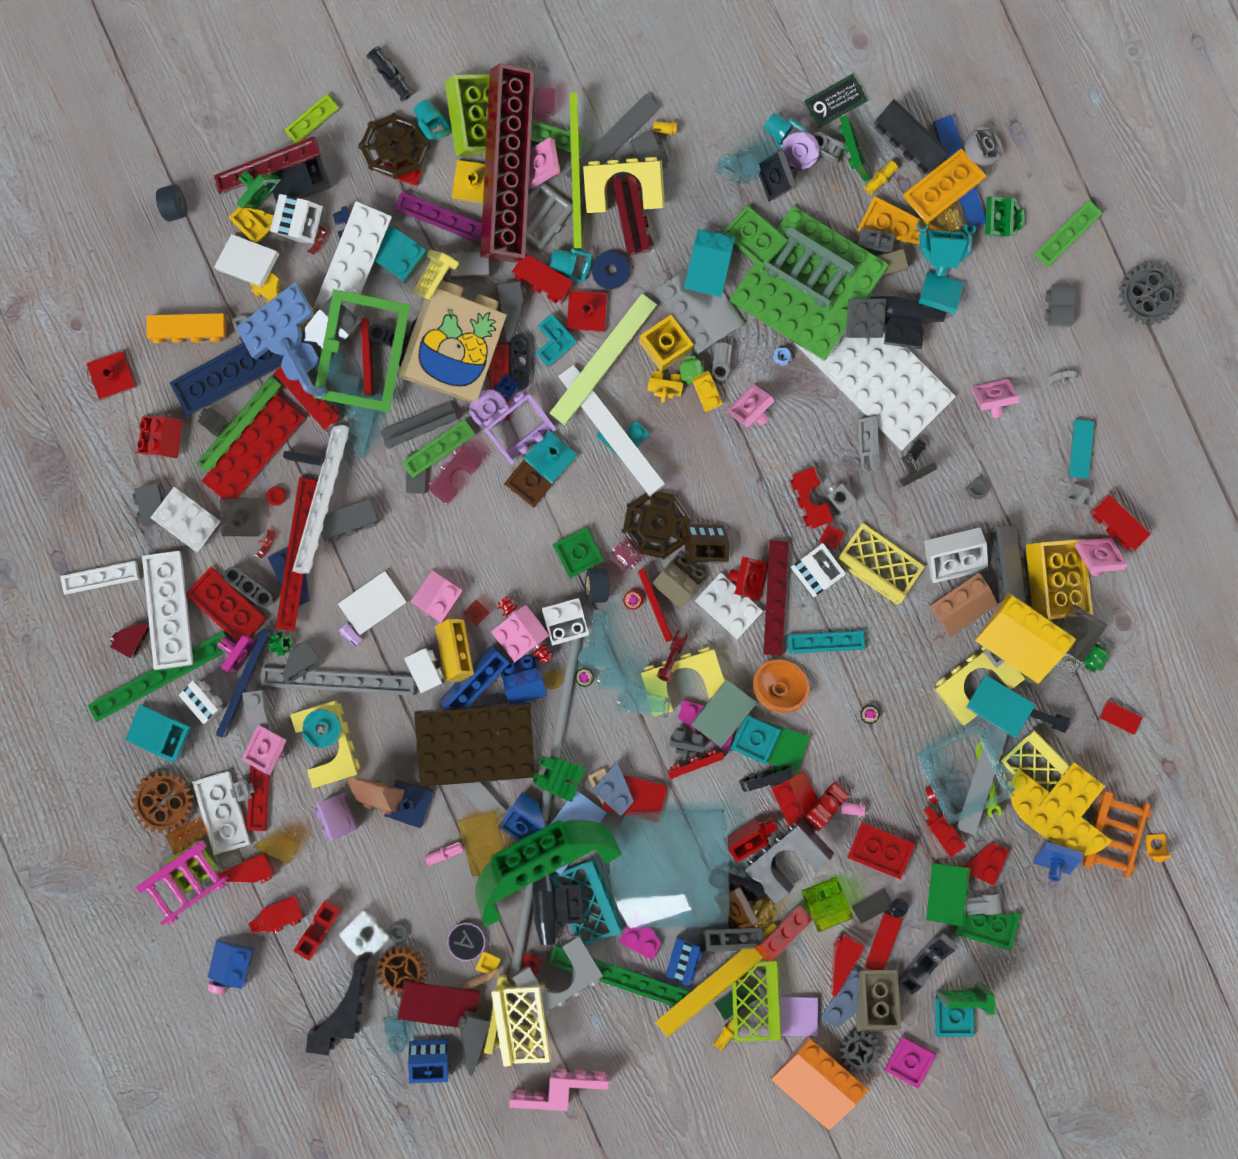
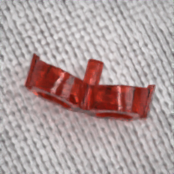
M318 225L319 232L313 246L306 251L312 255H315L320 249L325 237L326 228Z
M267 529L265 542L259 540L258 543L263 546L254 556L262 559L267 554L273 543L275 532Z

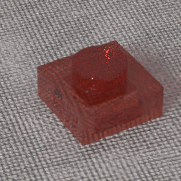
M477 599L463 612L476 626L490 613Z

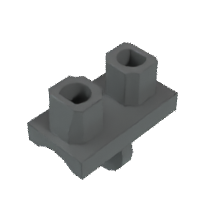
M861 228L858 246L867 250L891 253L895 234Z
M676 727L673 735L670 737L669 746L676 747L675 753L682 754V760L686 761L687 756L694 757L695 751L703 753L705 745L703 733L693 731L692 739L684 738L686 729Z

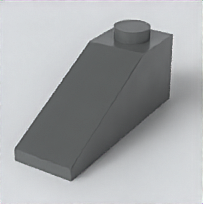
M520 281L497 285L501 311L506 314L504 329L506 342L509 344L512 341L524 304L523 298L527 297L525 286H521Z
M762 928L705 930L700 934L702 953L755 949L754 947L763 939Z
M465 1010L464 1015L459 1019L458 1027L460 1029L465 1067L468 1074L473 1076L490 1020L487 1015Z

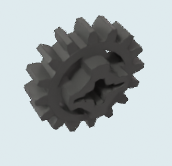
M854 1030V1036L847 1034L848 1040L842 1039L841 1042L844 1044V1047H839V1050L843 1053L839 1056L841 1059H845L843 1061L844 1066L850 1064V1071L856 1068L857 1073L860 1072V1069L867 1073V1067L873 1070L872 1064L879 1063L876 1057L881 1056V1053L877 1051L881 1046L880 1044L875 1045L878 1040L876 1037L871 1039L872 1034L870 1032L865 1035L864 1031L857 1034ZM861 1039L868 1041L870 1045H865L861 1042ZM854 1042L852 1048L848 1049L849 1045ZM858 1044L862 1048V1050H864L862 1051V1059L857 1053L859 1048ZM872 1054L870 1060L867 1061L868 1056ZM850 1059H856L860 1064H856Z

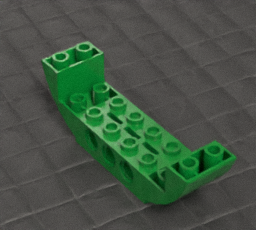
M559 819L491 855L492 859L479 875L475 889L476 904L484 927L486 928L502 919L497 901L572 863L578 858L597 850L604 863L607 864L622 856L612 830L594 821L569 820L561 822Z

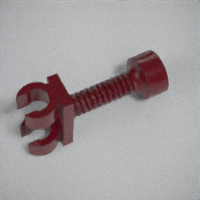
M680 630L675 633L669 648L671 652L664 668H659L657 678L660 680L671 682L674 675L671 672L672 666L688 638L687 632L683 639L678 637Z

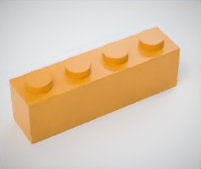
M224 314L146 315L147 339L153 341V344H164V341L172 340V343H183V340H191V343H202V340L206 339L217 343L222 342V339H227V319Z

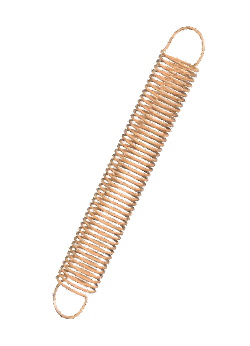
M495 969L489 972L490 975L486 973L485 976L487 977H484V975L479 976V980L477 978L461 984L460 987L471 989L473 984L476 987L480 985V982L485 983L487 979L489 981L490 977L494 979L501 976L498 975L501 972H495L497 970Z

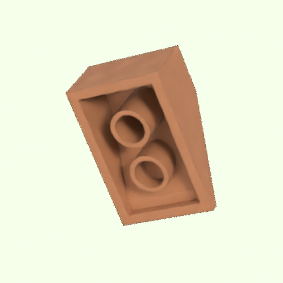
M348 778L347 782L356 801L363 803V807L369 809L377 807L380 808V812L391 815V812H399L405 790L371 779Z

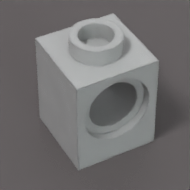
M834 484L827 490L829 494L826 498L839 514H842L856 502L843 484L839 486ZM837 492L844 494V502L839 503L835 500Z

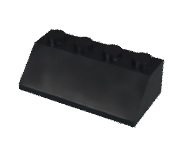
M895 99L890 102L874 122L875 129L881 135L885 134L890 139L889 142L893 147H899L903 151V156L908 161H913L917 164V169L924 175H928L936 169L950 153Z

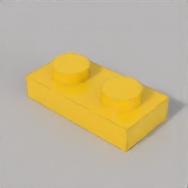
M709 371L691 378L705 413L723 405Z

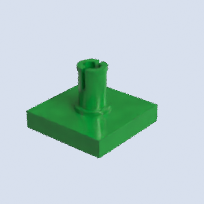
M248 171L243 172L238 180L248 189L238 200L237 204L241 209L258 208L281 179L276 174H259L254 179Z

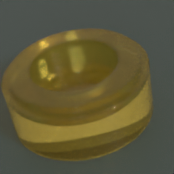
M550 670L544 675L543 681L549 689H556L561 686L563 678L560 672Z

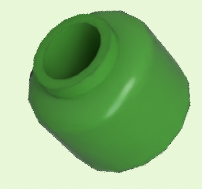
M696 356L684 357L685 361L679 364L680 377L687 385L693 384L691 378L705 372L704 363L701 359H696Z

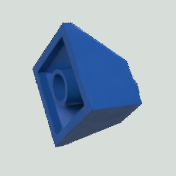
M521 792L498 827L517 841H520L544 828L545 823L538 802Z

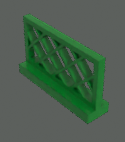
M975 983V990H937V997L947 1008H981L987 1015H995V994L983 983Z

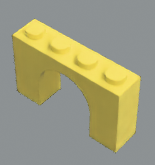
M657 157L645 158L644 162H638V158L626 159V163H619V160H607V164L601 165L600 161L588 162V165L583 166L587 213L608 211L607 185L611 177L618 172H629L639 179L642 185L644 209L665 207L662 160L657 161Z
M982 651L978 655L974 653L966 659L967 663L962 667L958 665L951 670L952 675L948 678L944 676L935 683L937 686L933 689L959 723L965 726L978 716L965 708L969 702L964 692V682L967 675L977 668H986L996 675L1002 685L1011 690L1025 680L1020 671L1006 661L995 668Z
M707 647L698 650L699 654L692 656L691 653L680 656L681 660L674 662L671 672L680 668L696 670L703 678L710 699L724 682L715 650H710ZM663 661L662 666L657 668L654 665L643 668L644 672L641 673L655 717L673 712L667 693V682L657 678L659 668H664L666 661Z
M337 700L290 715L296 733L303 731L304 719L315 710L325 709L331 711L340 720L342 731L338 739L339 751L336 757L327 764L307 770L312 788L359 774L358 770L361 769L358 759H354L353 751H355L353 741L348 739L349 727L347 722H343L341 715L344 714L341 703L338 704ZM318 724L317 727H326V725Z

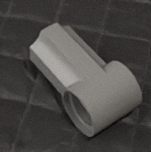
M715 343L711 376L717 383L724 382L729 374L732 345L727 343ZM723 369L725 375L719 377L715 374V370Z
M987 893L979 897L967 898L966 915L983 913L985 915L1001 913L999 893Z

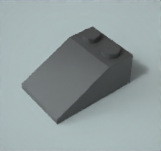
M332 296L302 331L301 342L313 346L318 355V364H320ZM342 303L334 340L340 341L338 351L361 327L362 322ZM336 352L331 353V358L336 354Z

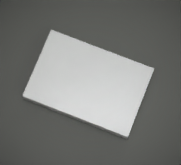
M231 234L214 268L233 277L263 287L279 253Z
M384 571L338 603V605L358 634L362 635L406 604L407 601L386 571Z

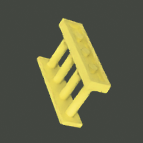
M499 974L501 976L498 977L496 987L498 985L517 987L516 984L507 981L506 975ZM540 982L539 985L548 990V988H545L544 982ZM493 1004L489 1018L490 1025L483 1047L484 1053L491 1055L493 1049L500 1048V1041L498 1038H495L498 1029ZM516 1005L525 1013L530 1008L529 1006ZM529 1011L528 1014L533 1015L532 1019L534 1021H537L539 1017L536 1018L533 1011ZM531 1024V1026H521H523L527 1031H529L533 1025ZM535 1027L530 1032L534 1037L537 1029ZM518 1028L514 1030L515 1032L522 1033ZM528 1038L526 1046L532 1050V1048L535 1045H533L534 1042ZM520 1046L518 1047L517 1052L525 1053L524 1057H526L528 1053Z

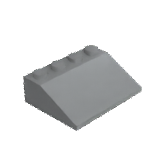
M687 269L657 288L654 294L667 313L674 317L691 340L693 350L699 356L745 323L723 292L721 297L684 289L688 273Z

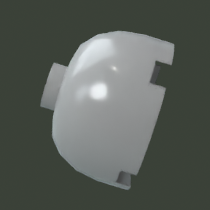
M983 126L978 127L968 135L964 146L966 155L977 166H988L995 163L1001 158L1000 154L1003 151L1001 142L996 134L993 133L991 135L988 132L989 128Z

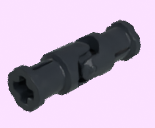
M380 46L373 48L366 55L367 59H371L375 64L376 70L383 76L390 88L394 89L400 96L401 102L406 101L414 94V89H410L406 84L403 75L396 67L392 66V61L384 56Z

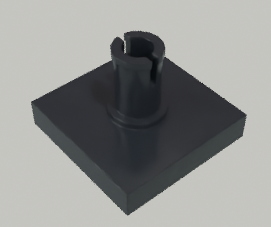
M784 151L777 152L756 165L768 201L776 200L797 187L794 178L797 176V170L795 167H789Z

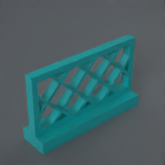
M595 858L567 869L561 875L559 873L552 875L555 888L560 887L557 878L565 876L570 879L569 884H572L573 880L582 883V892L585 886L593 889L594 895L592 899L583 896V899L590 902L587 911H584L585 921L587 916L596 919L595 928L591 929L585 926L584 923L570 924L574 935H578L581 941L580 933L582 928L592 932L590 939L583 942L584 946L609 936L617 935L624 930ZM584 868L587 875L585 881L574 877L577 870ZM592 904L600 907L601 913L599 917L589 913ZM599 922L607 924L610 932L602 934L596 931Z

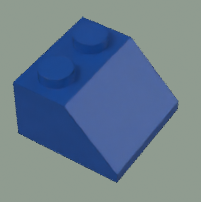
M217 939L208 978L222 985L239 989L244 988L254 948Z

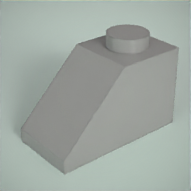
M265 690L242 693L244 711L250 731L256 730L258 725L270 728Z

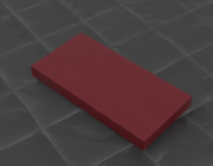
M404 980L397 1020L459 1028V1019L464 1015L465 1010L477 1012L480 991Z

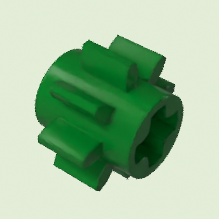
M277 632L276 635L270 636L271 640L268 645L271 653L277 652V656H284L285 653H290V648L293 645L290 635L284 636V632Z

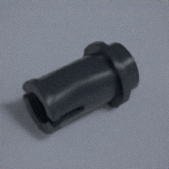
M918 438L913 441L914 444L904 457L913 464H915L921 452L926 450L925 446L927 445Z

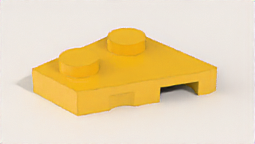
M238 207L228 218L252 242L259 244L270 233L274 215L258 209H241Z

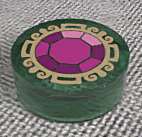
M581 668L575 674V681L581 687H588L594 681V674L588 668Z

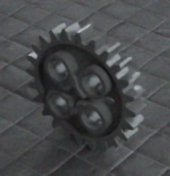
M1150 263L1145 264V268L1140 264L1138 265V271L1132 268V274H1125L1128 280H1121V283L1125 286L1118 288L1119 291L1123 292L1118 298L1124 301L1119 305L1126 306L1123 313L1129 311L1128 318L1135 316V323L1142 319V325H1145L1147 321H1149L1150 326L1155 321L1157 324H1160L1162 319L1165 321L1169 319L1167 314L1174 315L1172 309L1179 307L1175 302L1181 301L1177 294H1180L1182 291L1176 290L1180 283H1174L1176 276H1169L1171 270L1164 272V265L1158 269L1157 263L1152 268ZM1154 277L1156 285H1151L1148 278ZM1161 284L1164 285L1162 289L1141 303L1136 304V301ZM1133 287H1137L1140 290V296L1133 294ZM1160 292H1163V293L1166 294V296H1167V300H1166V301H1162V300L1159 298V293H1160ZM1144 303H1148L1151 306L1150 312L1144 310Z

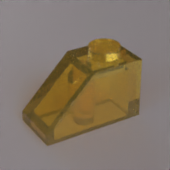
M287 832V834L282 833L260 841L254 845V848L289 864L301 841L297 840L298 836Z

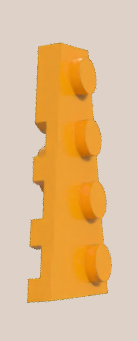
M874 196L857 231L860 232L861 228L891 233L895 234L894 240L920 245V231L916 229V224L919 221V227L925 229V221ZM931 224L926 229V233H928V230L943 231Z

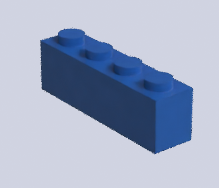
M491 645L472 665L474 675L456 682L439 699L441 705L445 709L468 707L510 664L507 658Z

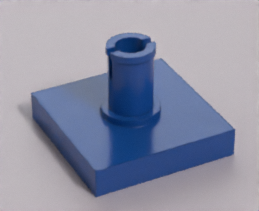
M1045 842L1034 856L1033 863L1050 868L1048 879L1058 882L1061 880V872L1069 875L1081 862L1083 853Z

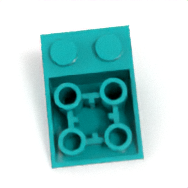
M139 704L125 740L175 763L179 762L193 726Z

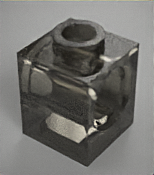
M211 407L208 409L204 408L200 412L199 420L197 421L216 437H219L230 424L228 420Z

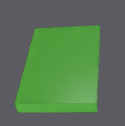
M749 205L722 232L723 235L735 237L734 245L763 270H765V262L771 263L788 243V239Z

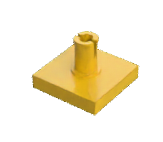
M457 160L452 199L483 203L485 164Z

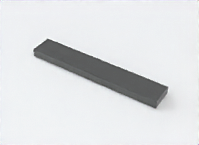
M647 94L580 159V187L584 184L583 166L588 165V162L600 161V165L604 164L660 108ZM572 168L565 174L571 181Z

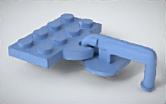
M293 283L236 328L252 358L257 359L268 350L283 356L281 367L286 377L290 380H299L305 392L322 398L325 396V389L321 386H313L307 375V372L316 366L318 355L311 344L301 342L302 331L300 326L315 314L299 285Z

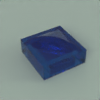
M505 373L494 389L511 401L522 385Z

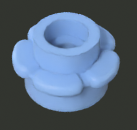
M779 347L774 351L773 359L776 363L784 366L791 361L792 353H790L787 347Z

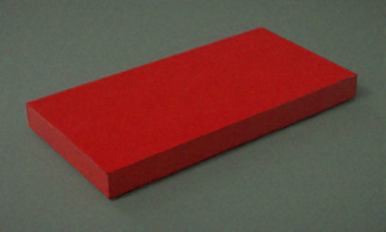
M212 566L186 593V596L237 643L242 636L251 637L268 619L237 589L227 583L224 577Z

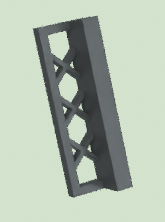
M449 402L380 432L384 439L385 447L390 449L458 420L452 403Z

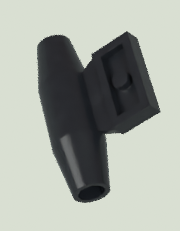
M870 296V298L886 299L885 317L890 319L885 326L883 344L922 349L924 337L922 323L945 321V311L920 304L919 299L899 296Z
M551 873L533 882L534 922L540 945H552L556 943L557 921L564 924L585 922L582 883L563 884L555 889Z

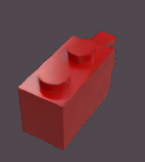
M930 806L923 809L928 817L925 820L927 828L947 856L951 858L966 847L940 811L935 813Z
M773 818L764 822H758L755 819L723 838L732 857L738 863L767 846L769 843L768 837L771 836L770 833L778 829V826Z
M293 895L264 907L259 914L260 916L248 924L253 934L262 931H272L274 934L283 930V926L290 923L293 926L302 922L301 918L305 914L297 895Z

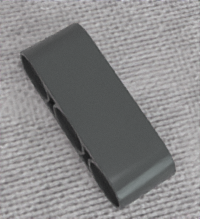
M229 567L225 570V581L258 606L269 607L274 603V594L237 567ZM235 570L238 572V578L232 581L229 576ZM247 582H252L254 589L248 593L245 590V585ZM264 593L269 596V601L266 604L260 601V597Z

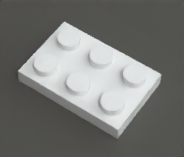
M175 487L170 490L150 517L195 552L201 549L221 522Z
M720 573L695 602L738 640L763 611L749 598L735 595L736 586Z

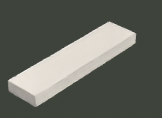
M137 561L60 576L64 595L140 580Z

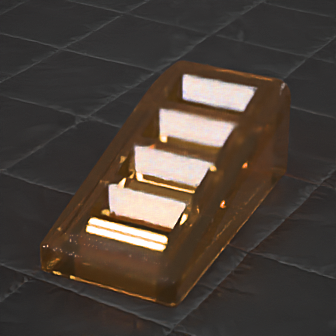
M200 818L164 836L175 856L207 835V831ZM196 827H198V829H199V832H197V833H196V831H195V829H194V828H196Z

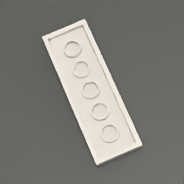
M358 201L355 202L313 307L314 309L319 310L333 294V289L357 294L362 293L392 216ZM341 301L348 310L354 313L357 304Z
M174 551L142 556L154 670L194 665L182 552Z

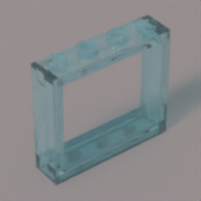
M977 725L917 753V757L949 825L1015 796L1014 784L1011 780H1007L1005 775L1007 773L1006 767L1003 762L999 763L997 758L999 755L995 745H991L988 739L991 737L990 733L982 725ZM977 733L1004 793L956 815L929 755Z

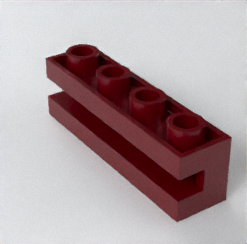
M633 174L627 175V178L622 179L620 177L612 178L627 257L650 252V246H653L651 235H647L646 228H649L647 216L643 217V198L639 197L638 192L641 190L639 179H636Z

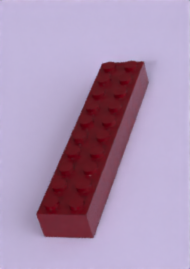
M500 63L491 68L489 74L480 257L516 263L525 259L534 70Z

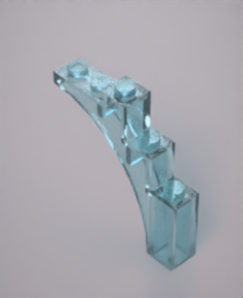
M594 610L590 620L592 632L588 636L590 647H582V651L579 652L578 662H580V667L601 669L597 679L599 689L621 692L617 698L618 711L668 717L670 698L656 695L643 689L621 669L613 655L608 639L607 612Z

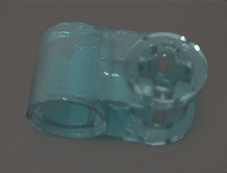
M397 1015L383 1017L389 1050L393 1053L402 1052L407 1045L405 1021L397 1020ZM396 1039H398V1042H402L399 1048H397V1045H393Z

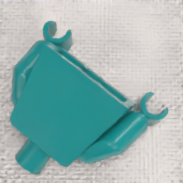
M919 221L917 222L916 229L920 231V249L924 258L929 260L930 265L936 267V275L946 276L948 268H957L959 263L963 262L971 253L973 240L971 234L976 231L974 225L971 226L970 232L967 231L968 224H964L962 232L928 230V233H926L928 228L926 222L925 229H921Z

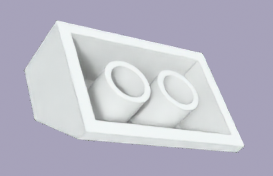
M980 528L924 541L925 555L933 583L989 570L987 543Z

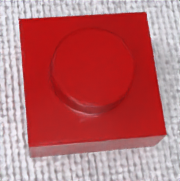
M827 524L818 542L836 550L845 533Z

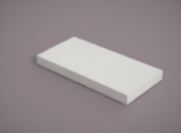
M230 771L192 782L213 855L251 845L240 803L237 801V797L232 798L230 789L234 788V782Z

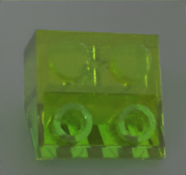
M837 877L801 891L818 933L853 919L849 903Z

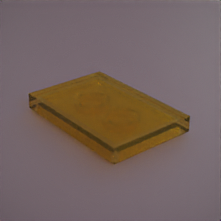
M495 811L457 821L472 877L481 874L484 867L492 859L491 855L505 849Z

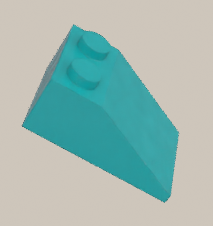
M389 225L374 262L406 284L426 257L427 251Z
M697 229L684 289L717 297L722 296L735 237Z

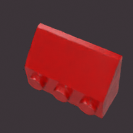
M805 771L796 774L789 780L770 786L788 827L794 821L798 823L804 819L805 815L818 801ZM804 819V821H805L814 831H817L816 829H814V828Z

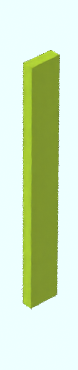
M575 92L569 94L574 248L582 249L578 94Z

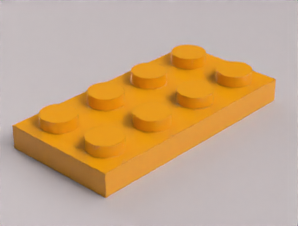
M961 148L903 194V198L928 225L984 181L987 176L968 158L965 151Z

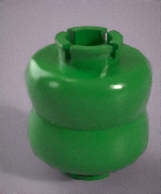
M1095 644V646L1089 645L1086 649V654L1081 660L1085 665L1084 668L1086 670L1089 669L1093 673L1096 670L1102 671L1105 662L1109 658V654L1105 651L1107 648L1101 647L1102 645Z

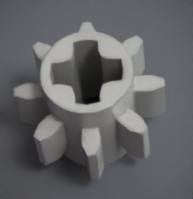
M247 779L233 783L234 788L230 789L232 798L237 797L238 802L252 798L251 793L255 792L252 783L248 784Z

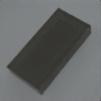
M884 888L851 907L860 924H863L888 910L892 900Z

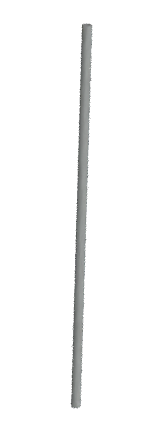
M581 638L571 640L550 757H560ZM543 790L540 811L546 827L552 794ZM533 883L525 888L508 980L512 984L516 983L511 975L521 968L533 903ZM508 993V999L511 1000L513 1003L515 1000V994Z

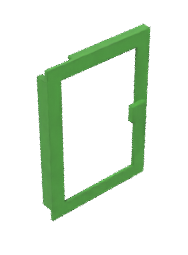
M333 289L315 387L321 386L325 389L331 353H338L340 341L334 340L341 301L399 312L382 401L325 390L324 397L318 399L390 413L410 304Z

